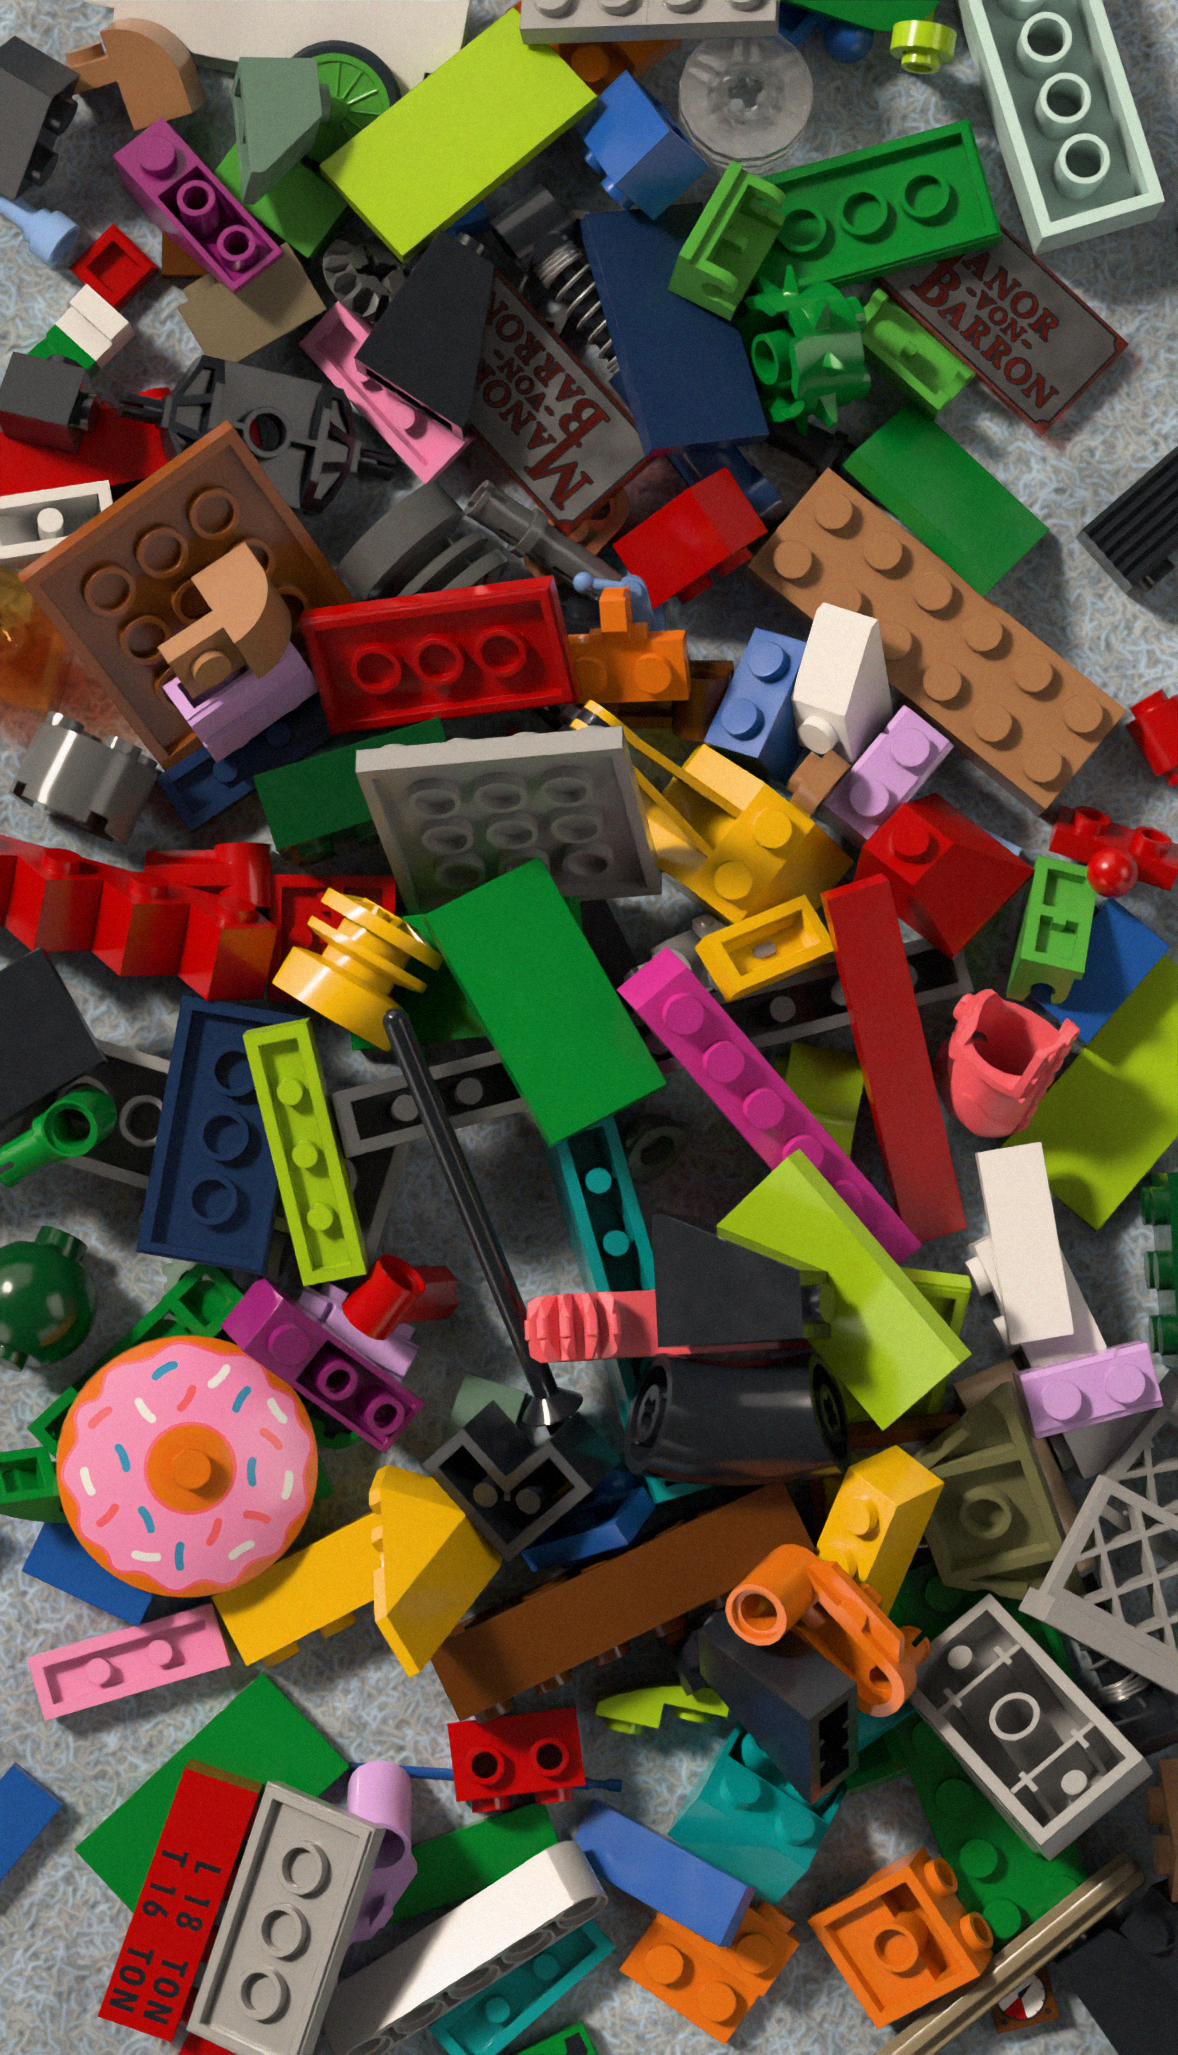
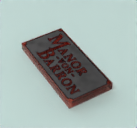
M1000 222L1002 244L872 279L913 320L952 353L963 365L966 364L974 372L975 378L1039 439L1129 345Z
M495 267V285L470 432L532 502L548 515L550 522L558 531L569 537L658 457L645 459L635 421Z

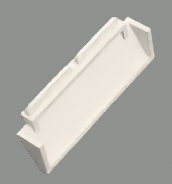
M84 0L83 2L114 8L113 22L128 18L155 22L170 30L182 41L192 56L195 66L236 74L240 57L291 58L303 48L317 42L329 40L352 42L367 48L382 59L393 73L403 97L426 79L427 73L432 74L466 46L473 0Z

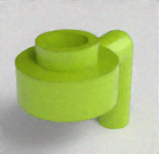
M935 9L922 21H901L893 26L890 54L896 59L901 60V68L910 73L934 74L939 71V65L949 64L953 61L957 33L948 26L933 22Z

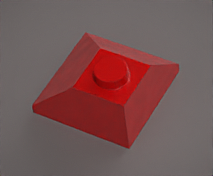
M935 792L904 803L862 846L853 882L882 873L889 880L897 917L953 960L1030 880L1035 870Z

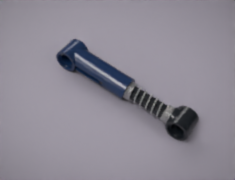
M537 184L490 220L488 226L499 245L520 271L524 274L532 271L537 273L536 276L540 277L539 280L543 281L546 289H554L558 294L556 302L565 303L568 307L566 316L575 317L578 320L577 330L586 331L590 336L588 344L597 345L600 349L598 358H607L609 361L606 368L610 369L609 372L613 374L608 382L631 411L594 278L588 272L590 264H582L580 259L583 253H579L580 249H576L577 245H573L572 240L577 236L576 230L567 214L550 192L541 184ZM737 447L666 456L688 487L727 467L768 532L789 515L785 503L771 483L755 466L749 464Z

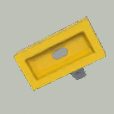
M805 894L728 927L709 914L692 919L693 931L701 938V941L694 948L708 970L709 984L721 992L727 1003L822 963L834 954L830 935Z

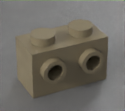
M288 242L279 246L284 256L235 295L210 273L182 290L188 301L179 305L177 309L205 355L239 363L327 310Z

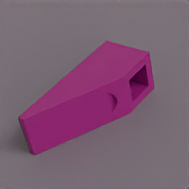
M163 117L113 155L123 189L161 232L163 231L171 241L234 295L284 256L280 247Z
M262 1275L257 1278L220 1325L243 1352L384 1454H386L425 1404L423 1400L310 1310Z

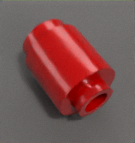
M1160 689L1129 708L1135 720L1125 727L1156 778L1163 775L1171 788L1178 784V694L1169 699L1164 690Z

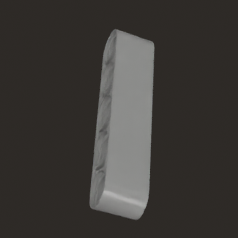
M573 1840L563 1841L545 1849L338 1984L337 1987H334L322 2028L335 2055L385 2054L599 1914L605 1908L609 1899L579 1843Z

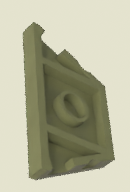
M1009 1381L1001 1383L915 1454L913 1458L945 1482L924 1531L943 1586L969 1591L987 1589L1002 1597L1023 1600L1029 1587L1037 1590L1040 1589L1066 1538V1534L1012 1382ZM1075 1564L1063 1588L1077 1596H1081L1087 1593Z

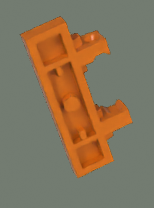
M630 586L604 588L599 600L601 628L590 629L589 634L568 635L581 688L579 701L569 704H578L579 702L585 704L589 700L596 703L689 700L692 689L686 630L649 631L647 621L634 622Z

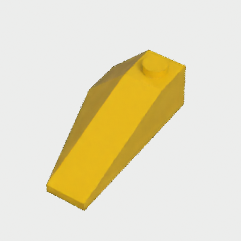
M386 1465L377 1470L369 1490V1507L376 1515L381 1513L382 1525L370 1530L371 1544L379 1552L382 1564L381 1568L373 1571L375 1622L410 1678L420 1673L498 1571L503 1556L433 1477Z

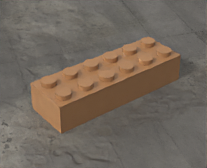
M828 467L746 566L744 577L810 631L816 611L823 602L878 619L890 696L900 705L910 708L954 745V749L1036 816H1039L1048 808L1127 711L986 595L984 597L980 596L943 560Z

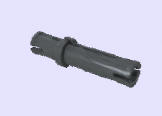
M485 480L475 490L467 503L468 507L465 508L464 515L485 526L508 543L509 552L518 558L526 556L532 561L537 562L574 590L573 579L580 572H588L594 578L619 582L625 577L548 523L549 518L547 514L538 508L531 511L512 499L489 480ZM591 591L588 594L581 595L599 605L602 592Z

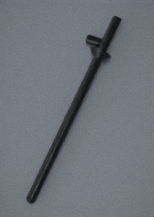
M392 1007L382 1017L384 1029L533 1393V1398L524 1412L522 1420L528 1426H546L549 1435H552L579 1409L583 1402V1396L578 1392L558 1387L549 1364L540 1363L530 1357L528 1341L525 1340L524 1321L527 1320V1309L409 1016L402 1008ZM595 1488L577 1503L578 1506L594 1501Z

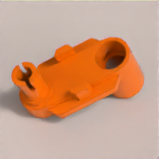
M784 1544L774 1549L727 1598L725 1611L728 1623L739 1637L757 1646L771 1645L780 1640L790 1629L857 1683L858 1709L874 1717H887L899 1710L916 1689V1669L930 1656L931 1646L927 1636L914 1647L912 1642L922 1631L913 1626L897 1628L881 1610L883 1598L870 1584L858 1585L837 1561L820 1560L810 1550L796 1544Z

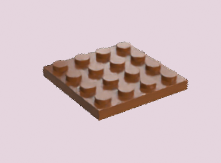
M227 419L16 574L165 772L204 746L163 689L164 685L177 676L158 649V646L212 611L191 580V577L245 542L288 607L292 623L290 642L296 648L308 668L311 667L299 623L303 610L357 603Z

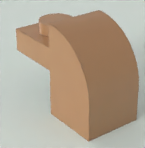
M137 18L114 21L100 31L106 49L105 52L101 41L65 53L68 62L65 66L80 74L73 95L117 82L134 131L151 126L161 117L168 121L191 114L207 102L196 66L188 49L175 34L155 22Z
M244 542L191 577V580L212 611L158 646L163 657L192 699H195L211 687L220 684L229 675L246 664L250 666L259 680L278 663L290 640L292 623L288 607Z

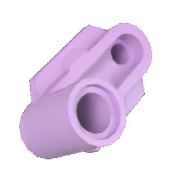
M383 1760L370 1761L359 1766L351 1774L348 1782L347 1811L385 1827L386 1831L347 1949L353 1942L371 1940L379 1928L385 1927L393 1915V1907L417 1873V1862L411 1853V1778L405 1769L399 1765Z

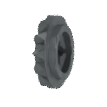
M350 232L342 240L335 239L326 250L322 263L324 277L335 297L355 315L376 324L412 270L408 266L399 264L394 258L392 251L387 252L381 248L377 238L374 236L363 240L353 232ZM364 269L366 273H365V274H360V273L362 272V270Z

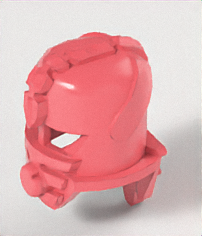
M991 988L980 991L975 995L967 993L954 1008L953 1017L958 1022L950 1039L946 1038L939 1045L933 1063L935 1067L932 1069L935 1084L939 1083V1094L946 1111L960 1124L966 1126L975 1136L998 1138L1025 1130L1031 1124L1030 1118L1037 1111L1038 1104L1043 1100L1047 1087L1052 1084L1055 1073L1059 1071L1063 1064V1059L1071 1049L1072 1042L1077 1039L1080 1028L1067 1018L1058 1031L1048 1021L1033 1011L1016 1003L1003 1000ZM978 1031L979 1033L983 1034L985 1038H972L974 1032Z

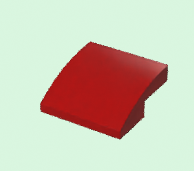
M270 874L271 908H269V921L278 929L268 973V1002H301L274 985L272 981L293 946L304 948L320 955L325 951L328 943L319 937L308 926L307 922L311 916H314L336 930L340 926L345 916L321 902L328 888L340 894L365 897L396 916L395 877L388 875ZM395 985L393 986L392 990L390 991V993H389V995H388V996H390L393 1000H394Z

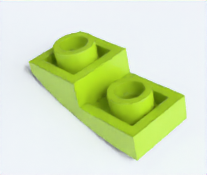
M662 1679L638 1682L598 1694L595 1715L607 1717L605 1727L628 1734L642 1735L644 1726L659 1729L664 1703L675 1706L674 1716L705 1724L711 1723L713 1714L728 1717L729 1708L710 1685L687 1696L681 1686L680 1679Z

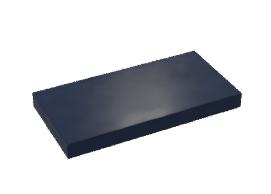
M702 202L670 205L654 221L641 209H631L628 211L585 214L579 223L645 459L761 444L769 435L735 314L730 321L668 290L678 255L704 210Z
M182 995L136 1252L266 1275L281 1193L244 1045L243 1034L250 1029L309 1017L218 1001H206L205 999Z

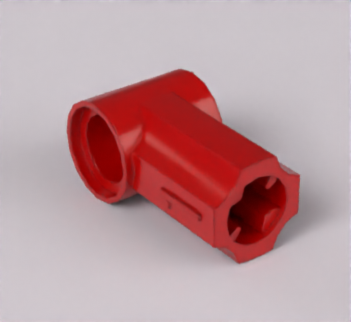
M235 842L216 844L213 850L146 851L144 872L153 873L164 877L170 882L216 895L246 899L256 906V911L269 910L271 908L270 874H272V858L270 844Z
M384 1253L377 1258L367 1274L360 1279L343 1300L341 1307L348 1321L357 1330L370 1338L384 1341L389 1338L399 1324L447 1319L459 1305L456 1295V1287L459 1280L446 1265L411 1266L400 1257Z

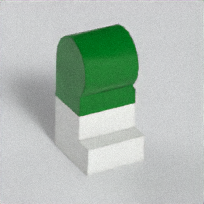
M86 284L69 302L71 307L46 333V338L31 349L27 355L47 359L49 355L68 357L78 362L83 368H86L90 379H92L135 336V333L130 323Z

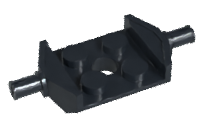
M201 355L194 359L169 396L166 395L159 400L123 390L119 399V404L124 405L117 408L118 418L155 424L156 429L160 430L159 433L167 463L227 419L289 507L303 510V515L312 517L321 514L336 497L349 474L359 473L389 482L395 472L394 468L389 467L396 465V455L361 448L362 442L356 441L352 406L342 388ZM256 416H264L271 419L278 428L279 441L273 451H263L252 443L249 436V427Z

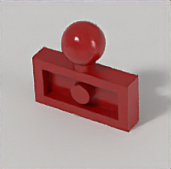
M1063 805L1059 806L1051 828L1048 851L1087 863V880L1097 894L1107 898H1118L1129 893L1137 881L1171 891L1178 873V844L1173 843L1168 835L1151 827L1140 826L1135 830L1111 822L1108 815L1092 807L1078 806L1072 809Z

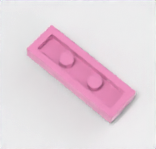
M337 301L298 345L336 387L344 389L348 400L425 484L435 481L475 439L474 435L469 432L464 441H462L358 372L354 356L374 326L371 322L352 313L340 301Z
M213 1601L144 1621L138 1627L131 1625L31 1655L27 1658L45 1721L232 1664V1658L219 1614Z

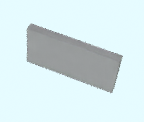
M281 1781L267 1782L188 2022L187 2031L237 2055L313 2054L386 1831L385 1827Z

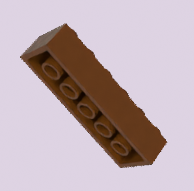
M784 1483L740 1486L643 1533L633 1546L619 1554L610 1555L606 1551L458 1623L430 1660L459 1721L461 1722L475 1716L478 1724H483L511 1710L514 1707L512 1701L515 1699L514 1696L531 1687H534L537 1696H540L566 1684L573 1679L570 1674L573 1671L572 1668L591 1658L596 1667H600L624 1656L631 1651L629 1646L631 1643L630 1639L651 1630L656 1639L680 1629L690 1622L688 1611L710 1601L714 1610L725 1607L731 1592L779 1546L796 1544L810 1551L816 1549Z

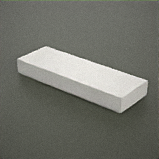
M1041 1142L975 1153L1008 1344L1014 1345L1075 1334Z

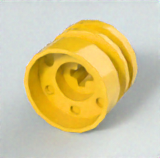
M328 888L321 902L344 915L343 921L336 930L316 917L311 916L307 922L308 926L328 943V946L322 955L293 946L272 983L337 1024L388 1052L391 1044L384 1029L382 1017L392 1007L402 1008L388 996L390 991L396 984L414 992L424 993L428 985L404 971L405 966L412 956L437 971L444 958L430 946L414 926L365 897L340 894Z

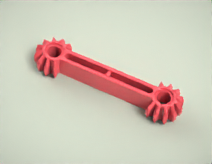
M655 1290L586 1292L535 1297L527 1303V1320L524 1321L525 1340L528 1341L530 1357L540 1363L654 1357L659 1353L680 1356L813 1348L807 1340L691 1348L658 1347Z

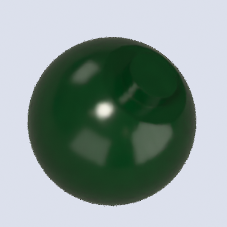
M41 1226L34 1242L19 1240L0 1248V1366L16 1372H22L25 1365L43 1367L55 1364L73 1354L89 1336L97 1315L98 1296L94 1279L81 1262L88 1247L80 1239L51 1226Z

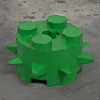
M787 265L784 289H779L764 277L758 278L755 283L756 295L747 297L744 300L748 306L746 316L738 317L736 321L757 393L762 400L760 403L765 419L769 422H785L794 419L798 432L806 436L809 415H814L829 428L835 427L838 423L837 408L848 406L854 399L865 397L871 388L870 374L864 364L865 355L861 337L866 328V314L858 298L855 296L844 298L840 290L827 281H813L799 285L793 265Z

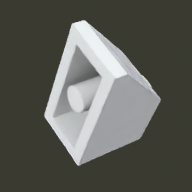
M109 480L1 496L0 566L18 569L26 568L113 504Z
M824 602L817 609L791 695L799 746L808 748L818 754H826L831 749L846 762L853 764L894 716L878 619Z

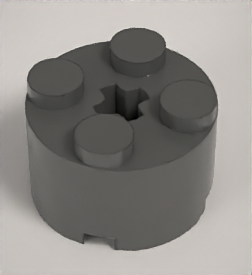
M49 711L45 722H40L9 790V794L33 807L35 801L45 805L44 809L50 812L49 816L111 842L115 839L122 845L127 846L158 776L155 772L158 763L142 755L141 748L116 736L107 734L103 744H101L102 740L84 731L85 726L60 713Z

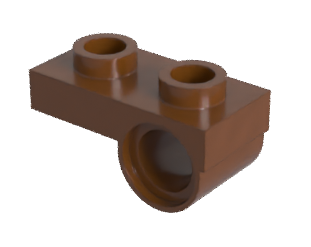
M689 660L692 689L689 700L605 703V709L628 728L672 729L673 734L677 737L692 741H704L733 678V661Z

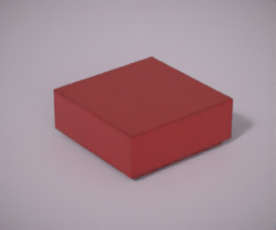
M114 224L69 267V270L84 285L88 284L118 313L160 272L159 268Z

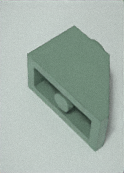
M239 58L231 93L242 204H256L313 148L320 123H328L331 106L330 90L328 84H319L316 58Z

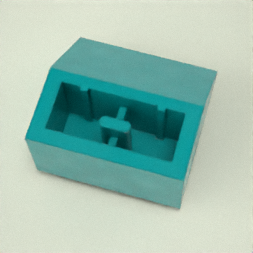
M737 1720L687 1795L667 1835L689 1850L757 1888L755 1891L757 1896L775 1906L808 1870L848 1789L843 1780L810 1805L795 1790L741 1722Z

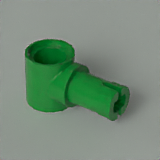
M82 1086L70 1091L44 1113L34 1118L31 1129L0 1147V1167L10 1161L14 1163L13 1166L0 1174V1181L5 1186L11 1188L52 1161L63 1163L71 1157L75 1158L89 1152L103 1141L115 1127L117 1110L113 1100L104 1091L93 1086ZM69 1108L81 1111L87 1117L90 1124V1134H82L75 1130L69 1120Z

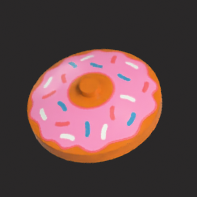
M176 1335L147 1341L124 1351L102 1366L87 1381L72 1403L62 1425L56 1454V1478L62 1509L78 1541L89 1555L113 1576L133 1587L162 1596L179 1598L202 1597L231 1590L247 1583L272 1566L287 1551L302 1529L313 1503L318 1477V1452L312 1423L305 1406L293 1387L243 1352L238 1345L225 1340L198 1335Z

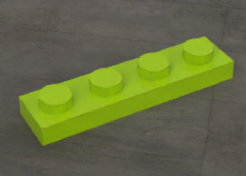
M309 1017L247 1030L243 1034L244 1045L303 1286L365 1275L370 1265L311 1019Z

